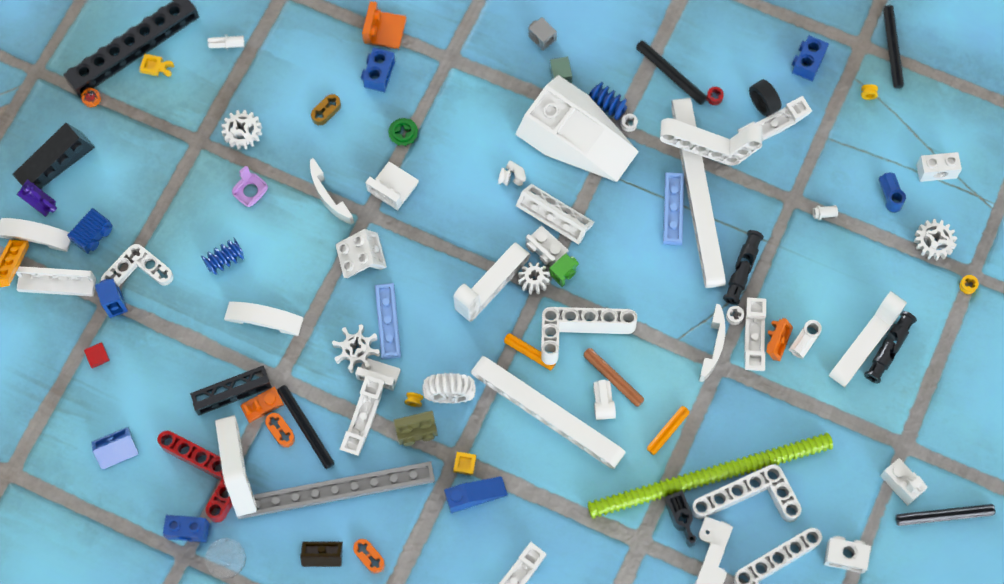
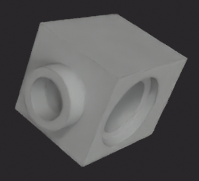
M541 17L538 21L535 20L530 24L528 37L544 51L556 41L557 31Z

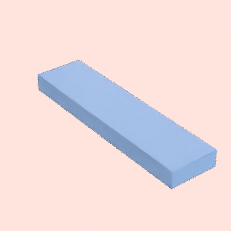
M665 173L663 244L682 245L684 173Z
M394 283L375 285L381 358H400L401 350Z

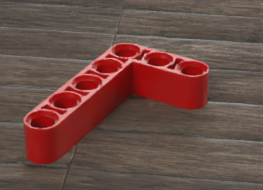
M171 431L161 432L157 439L158 444L165 452L221 480L206 506V514L213 522L223 521L233 504L230 496L222 498V493L227 490L222 470L219 472L215 471V467L221 464L220 456ZM166 439H173L171 444L164 445ZM184 447L190 448L186 454H181V450ZM200 456H207L203 463H198ZM214 508H221V511L218 515H212V510Z

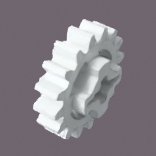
M237 110L236 115L230 113L231 118L224 119L226 124L221 125L223 129L221 132L225 142H229L230 147L236 145L238 150H240L241 146L247 149L248 144L252 147L254 146V140L259 142L257 135H262V125L259 123L258 116L254 117L253 112L248 115L246 110L243 111V114H240L239 110Z
M933 219L931 224L927 220L924 225L921 224L915 233L914 243H919L916 250L921 249V255L927 254V259H930L932 256H934L935 261L940 256L942 259H945L947 254L951 255L952 249L957 245L954 243L957 237L952 236L955 230H949L950 224L944 226L943 220L937 223L936 219Z

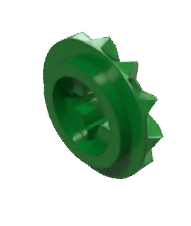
M400 118L392 122L388 133L392 142L398 146H407L417 138L418 128L412 120ZM401 127L407 132L405 138H403L402 134H398L401 133Z

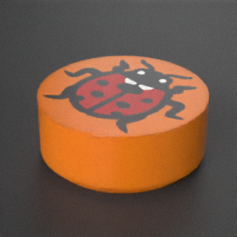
M88 88L83 91L81 99L87 107H95L100 103L101 96L96 89Z

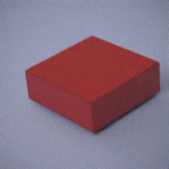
M102 342L84 350L91 368L110 361Z

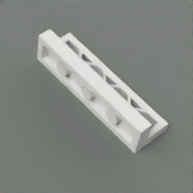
M530 184L521 192L516 207L578 245L582 242L586 232L594 224V221L533 184Z
M19 266L16 272L18 275V292L94 297L96 277L92 271Z

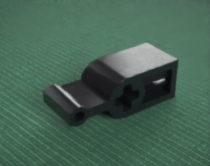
M683 491L666 496L664 502L673 525L677 530L684 531L687 546H694L696 537L692 535L690 529L693 516ZM680 516H682L683 519L687 518L685 524L683 523V521L679 522Z

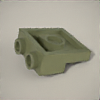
M433 411L394 420L399 445L410 446L415 444V441H430L435 436H438Z

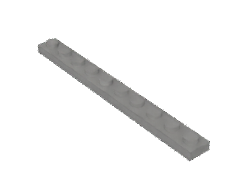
M430 461L255 494L257 512L237 518H249L434 483L432 463Z

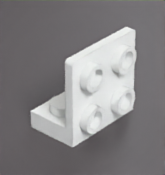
M388 162L376 179L369 177L365 183L369 193L394 209L399 210L419 181L396 165Z
M363 229L336 244L344 278H349L369 267L379 270L387 267L379 235L376 232Z

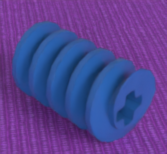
M599 83L590 91L589 96L597 103L599 108L603 107L605 113L608 112L609 116H614L615 120H619L627 110V99L625 98L620 101V94L614 97V90L608 93L610 87L607 86L603 89L604 83Z
M235 238L234 243L230 240L227 241L228 247L221 244V251L214 248V255L211 252H207L208 258H205L203 255L201 256L209 272L217 275V268L224 271L223 264L231 267L230 260L238 263L237 256L242 260L244 259L243 251Z

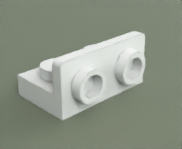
M542 225L531 236L529 234L526 236V247L531 252H536L545 265L549 264L552 266L565 253H569V250Z

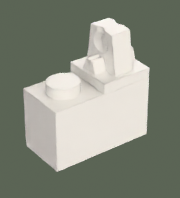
M900 458L880 475L907 506L928 488L924 481L912 472Z

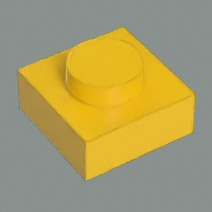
M457 452L453 472L473 476L476 455Z

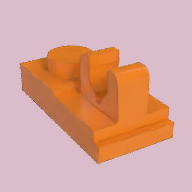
M786 318L772 321L771 324L776 330H768L771 340L767 344L766 352L775 361L781 360L793 326Z
M274 386L242 403L240 406L248 422L251 423L283 406L284 403Z

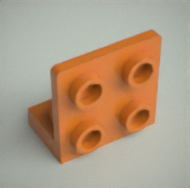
M370 1L362 31L364 43L399 49L407 20L406 16L381 12V10H378L377 2Z

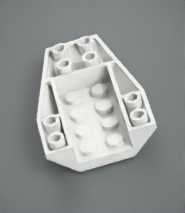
M559 75L544 87L524 115L515 134L545 156L618 182L639 152L589 95Z

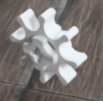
M362 324L359 325V331L354 335L349 334L346 327L342 328L346 339L343 342L332 341L334 348H341L343 350L341 355L335 357V362L339 364L342 360H349L350 365L348 369L350 373L354 372L356 363H363L366 369L369 370L371 367L366 361L367 357L370 355L380 356L379 349L370 348V344L378 340L377 334L374 333L368 338L362 335L364 331Z

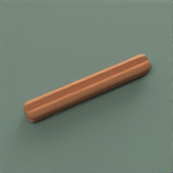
M589 348L584 352L583 356L635 406L638 407L644 402V398L593 349Z

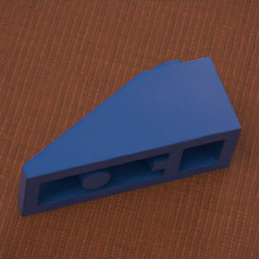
M502 476L463 483L444 489L450 513L508 496Z

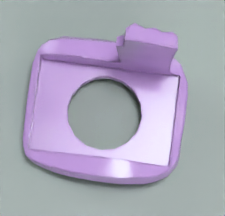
M245 166L239 170L242 179L232 189V195L246 207H251L265 194L268 185L259 176L250 173L248 167ZM249 184H253L258 188V192L254 197L244 195V188Z

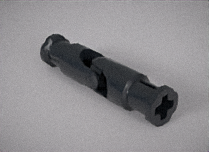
M755 230L747 232L748 238L741 248L735 265L736 272L731 275L727 294L723 296L727 303L734 305L740 303V294L745 289L748 274L753 268L759 251V243L764 238L762 233ZM741 258H746L748 261H741Z
M907 311L901 312L899 321L893 325L882 347L875 355L871 368L865 372L864 376L871 382L876 384L881 382L882 374L885 370H888L896 353H898L907 338L911 325L917 321V318Z

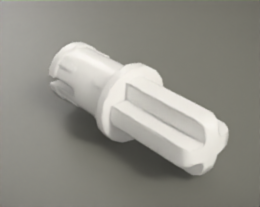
M225 35V37L208 38L209 48L228 49L245 46L244 35L228 37Z

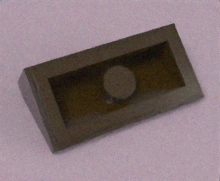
M302 542L301 565L303 567H341L343 543Z

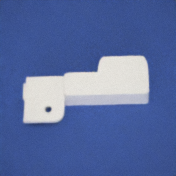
M705 516L699 532V538L709 543L710 546L695 584L724 583L727 573L719 567L733 529L730 524Z

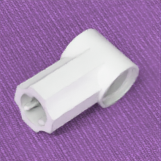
M816 320L807 321L789 348V351L797 358L803 359L816 339H818L822 330L821 324ZM812 327L817 333L810 334L807 328Z
M599 380L594 382L596 420L615 419L616 410L615 403L612 401L610 381Z

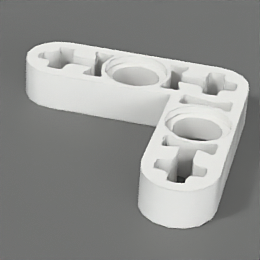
M134 244L101 277V281L104 279H114L119 287L137 267L164 286L169 285L173 281L174 276L165 264L144 247ZM134 251L139 252L140 255H139V256H137V255L134 256V255H133V252H134ZM148 261L155 262V266L152 269L145 268ZM127 263L128 269L124 272L119 271V266ZM160 270L163 274H167L168 278L161 279L157 271Z

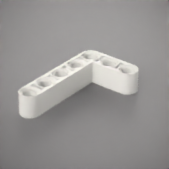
M666 118L661 121L660 140L666 144L717 162L734 166L762 147V127L759 125H749L734 137L728 139L684 122Z
M518 243L512 244L472 289L466 284H462L454 294L455 310L469 322L473 321L526 264L531 254Z
M890 291L873 318L831 371L829 377L845 388L897 320L907 302Z
M548 307L542 313L541 359L547 365H553L558 361L559 332L631 334L636 330L637 314L631 309Z
M233 415L215 420L223 477L236 515L240 517L257 512L255 498L246 475L236 417Z
M769 465L697 498L691 507V513L696 519H704L705 516L709 517L765 490H768L782 519L786 522H794L799 517L801 506L782 469L777 465ZM774 472L777 475V479H770L767 473ZM756 480L759 483V487H752L750 481ZM732 489H740L742 495L735 496L732 493ZM777 490L785 491L786 497L778 496ZM714 497H722L724 503L717 504L714 501ZM701 504L705 506L706 511L703 513L698 512L696 506ZM786 508H793L796 515H789Z
M809 528L737 571L733 578V583L742 584L738 576L745 575L748 578L747 584H759L758 582L815 549L822 540L821 532L816 528ZM807 535H813L816 538V543H810L807 540ZM790 545H796L799 548V553H793L790 550ZM773 555H779L782 558V563L774 562ZM762 565L765 568V573H758L755 566Z

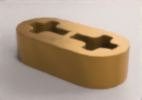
M334 94L326 96L311 111L314 124L324 125L340 110V98ZM329 102H335L336 105H329ZM323 113V118L316 117L317 114L321 115Z

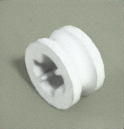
M633 114L624 115L621 120V128L626 132L634 131L638 124L637 117ZM626 120H632V126L630 124L627 126Z
M502 168L498 184L504 183L508 186L512 170L506 171L505 168Z
M732 306L727 311L726 319L731 325H739L744 318V311L739 306ZM733 312H736V314L740 316H738L737 319H734V316L730 315H732Z

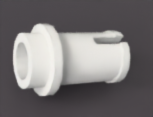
M817 205L816 208H813V217L818 220L838 217V208L836 205L825 207Z

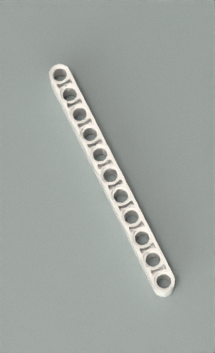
M691 98L671 100L673 119L696 127ZM679 148L705 288L725 286V273L703 159L698 154Z

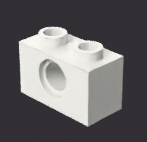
M958 152L922 155L916 164L919 182L956 179L962 170Z
M834 536L827 541L824 565L863 574L868 570L871 546L859 540H854L853 542L845 541L846 538L841 536ZM843 550H850L852 558L845 557Z

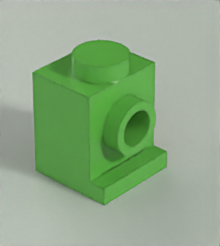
M565 253L549 268L550 276L563 287L565 280H569L575 275L576 267L579 263L573 256L569 257Z

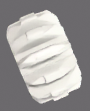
M531 262L528 263L529 268L523 266V272L518 273L520 278L518 284L523 285V291L529 289L530 295L533 291L540 294V289L545 291L546 285L550 284L548 279L550 272H545L546 266L539 268L540 263L538 262L535 266Z

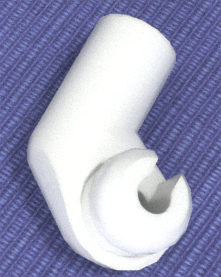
M510 160L506 165V169H510L514 173V184L522 186L523 182L526 181L525 170Z

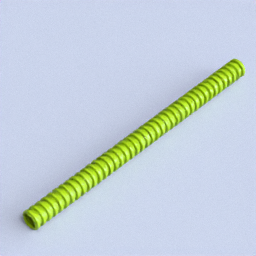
M826 432L824 435L819 434L818 437L813 436L812 439L809 437L806 441L802 439L800 442L795 441V444L789 443L788 446L785 444L783 447L778 446L777 449L771 448V451L768 449L765 452L761 451L759 454L754 453V456L748 455L747 458L745 456L742 459L736 458V461L730 460V463L726 461L724 464L719 463L718 466L713 465L712 468L709 466L706 470L702 468L701 471L695 470V473L689 472L688 475L685 473L682 477L678 475L677 478L671 477V480L665 479L664 482L661 480L659 483L654 482L653 485L647 484V487L643 485L640 489L639 487L635 490L630 489V492L624 491L623 494L619 492L616 496L612 494V497L606 496V499L600 498L599 501L597 499L594 502L588 501V510L590 516L594 519L597 515L601 517L602 514L607 515L608 512L614 513L615 510L618 512L621 508L625 510L626 507L631 508L632 505L637 506L639 503L642 505L643 502L649 503V500L655 501L656 498L659 500L661 497L665 498L667 495L680 491L684 493L685 490L690 491L691 488L697 489V486L701 488L704 484L708 486L709 483L714 484L715 481L721 482V479L723 481L727 480V478L732 479L733 476L738 477L739 474L744 475L745 472L747 474L750 471L756 472V469L760 470L762 467L765 468L774 464L779 465L780 462L785 463L786 460L790 462L792 459L797 460L798 457L803 458L804 455L807 457L809 454L814 455L815 452L821 453V450L823 452L827 451V449L831 450L833 448V441L830 434Z

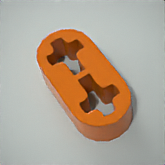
M278 413L269 414L265 419V424L273 437L282 447L292 446L295 436L290 427ZM271 420H278L280 428L277 429L275 425H271ZM282 431L285 435L290 434L289 441L282 440L283 437L280 434Z
M366 539L357 540L354 543L353 550L359 560L371 573L382 572L385 567L383 557ZM359 545H367L366 550L369 553L367 556L362 551L358 552L360 550ZM372 557L375 561L380 560V567L374 566L371 568L372 562L369 558Z

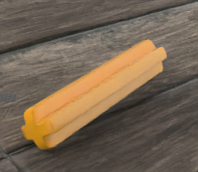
M511 333L506 335L504 343L549 370L555 367L556 363L553 365L543 363L541 351Z
M681 406L647 446V450L655 455L689 415L690 411L686 407Z

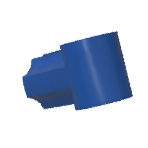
M885 173L878 178L886 199L885 205L890 212H898L903 207L906 195L901 190L895 173Z

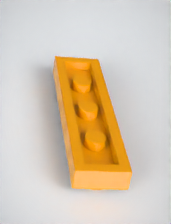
M9 240L0 257V287L10 286L29 248L28 241Z

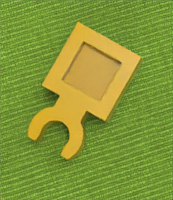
M144 54L139 70L141 73L158 76L159 72H163L165 76H171V71L166 69L168 67L174 68V63L172 61L163 62V58L159 56Z

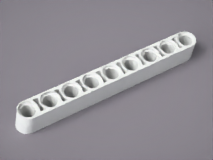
M482 356L472 369L471 374L609 468L615 469L624 456L625 451L620 446L487 357Z

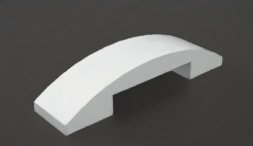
M801 96L786 104L785 108L755 123L753 121L738 129V133L749 125H759L762 127V141L796 124L809 115L812 110L804 97Z
M314 158L310 160V171L319 198L333 215L352 225L354 223L352 214L343 201L337 205L334 203L321 183L325 180L324 174Z
M0 219V238L9 240L20 239L48 245L51 249L68 252L71 241L67 235L70 232L28 220Z
M747 297L744 335L745 370L765 371L766 299Z
M229 302L224 320L239 324H254L277 329L281 333L299 336L303 317L264 305Z
M716 304L711 328L718 329L712 359L704 358L699 382H704L712 373L724 345L725 319L720 304Z
M368 375L365 376L359 393L361 394L340 450L357 456L360 455L372 426L385 381Z
M530 542L499 584H526L547 554Z

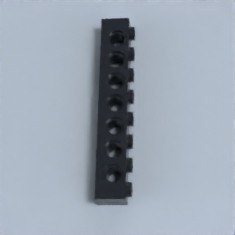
M172 0L168 5L159 8L153 15L144 18L138 25L129 28L123 35L114 38L105 47L99 48L90 57L84 58L75 67L69 68L63 74L66 81L80 98L84 90L97 87L198 19L197 9L190 0Z

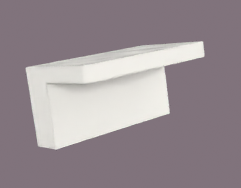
M369 358L366 359L371 367L369 370L366 369L363 363L361 367H357L355 373L357 380L364 382L365 376L368 375L385 381L384 388L394 391L401 372L400 368Z

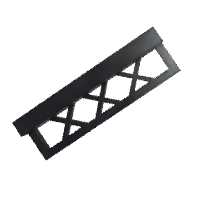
M263 365L192 392L190 395L193 400L194 409L199 416L270 389L272 386ZM262 372L263 377L252 380L255 374ZM239 380L246 382L245 384L234 387L235 383ZM223 387L228 389L224 392L215 395L218 388ZM203 394L210 396L200 401H197L196 398Z

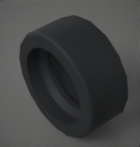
M760 80L750 86L749 94L751 100L761 114L767 117L781 109L779 95L767 80Z

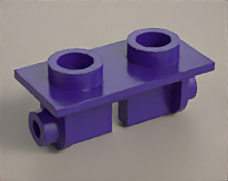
M26 180L17 193V196L45 217L50 211L53 213L57 209L55 206L56 201L29 180Z

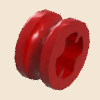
M711 87L707 92L708 103L719 105L723 100V90L719 87ZM716 93V96L718 95V99H714V96L712 97V94Z

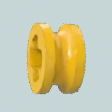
M866 84L861 87V97L863 99L873 100L878 97V86Z
M966 275L959 284L960 290L965 294L974 293L979 286L978 279L973 275ZM966 281L968 283H973L972 287H966Z
M406 393V397H408L404 402L406 405L412 407L422 406L420 401L424 397L421 394Z

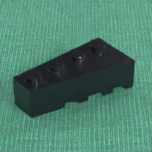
M65 123L12 175L22 186L26 180H29L39 189H42L55 177L94 149L95 146L81 131Z

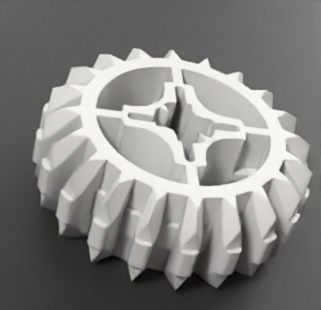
M437 374L428 376L424 380L423 393L424 398L428 401L440 404L467 402L475 397L476 386L474 379L465 374Z

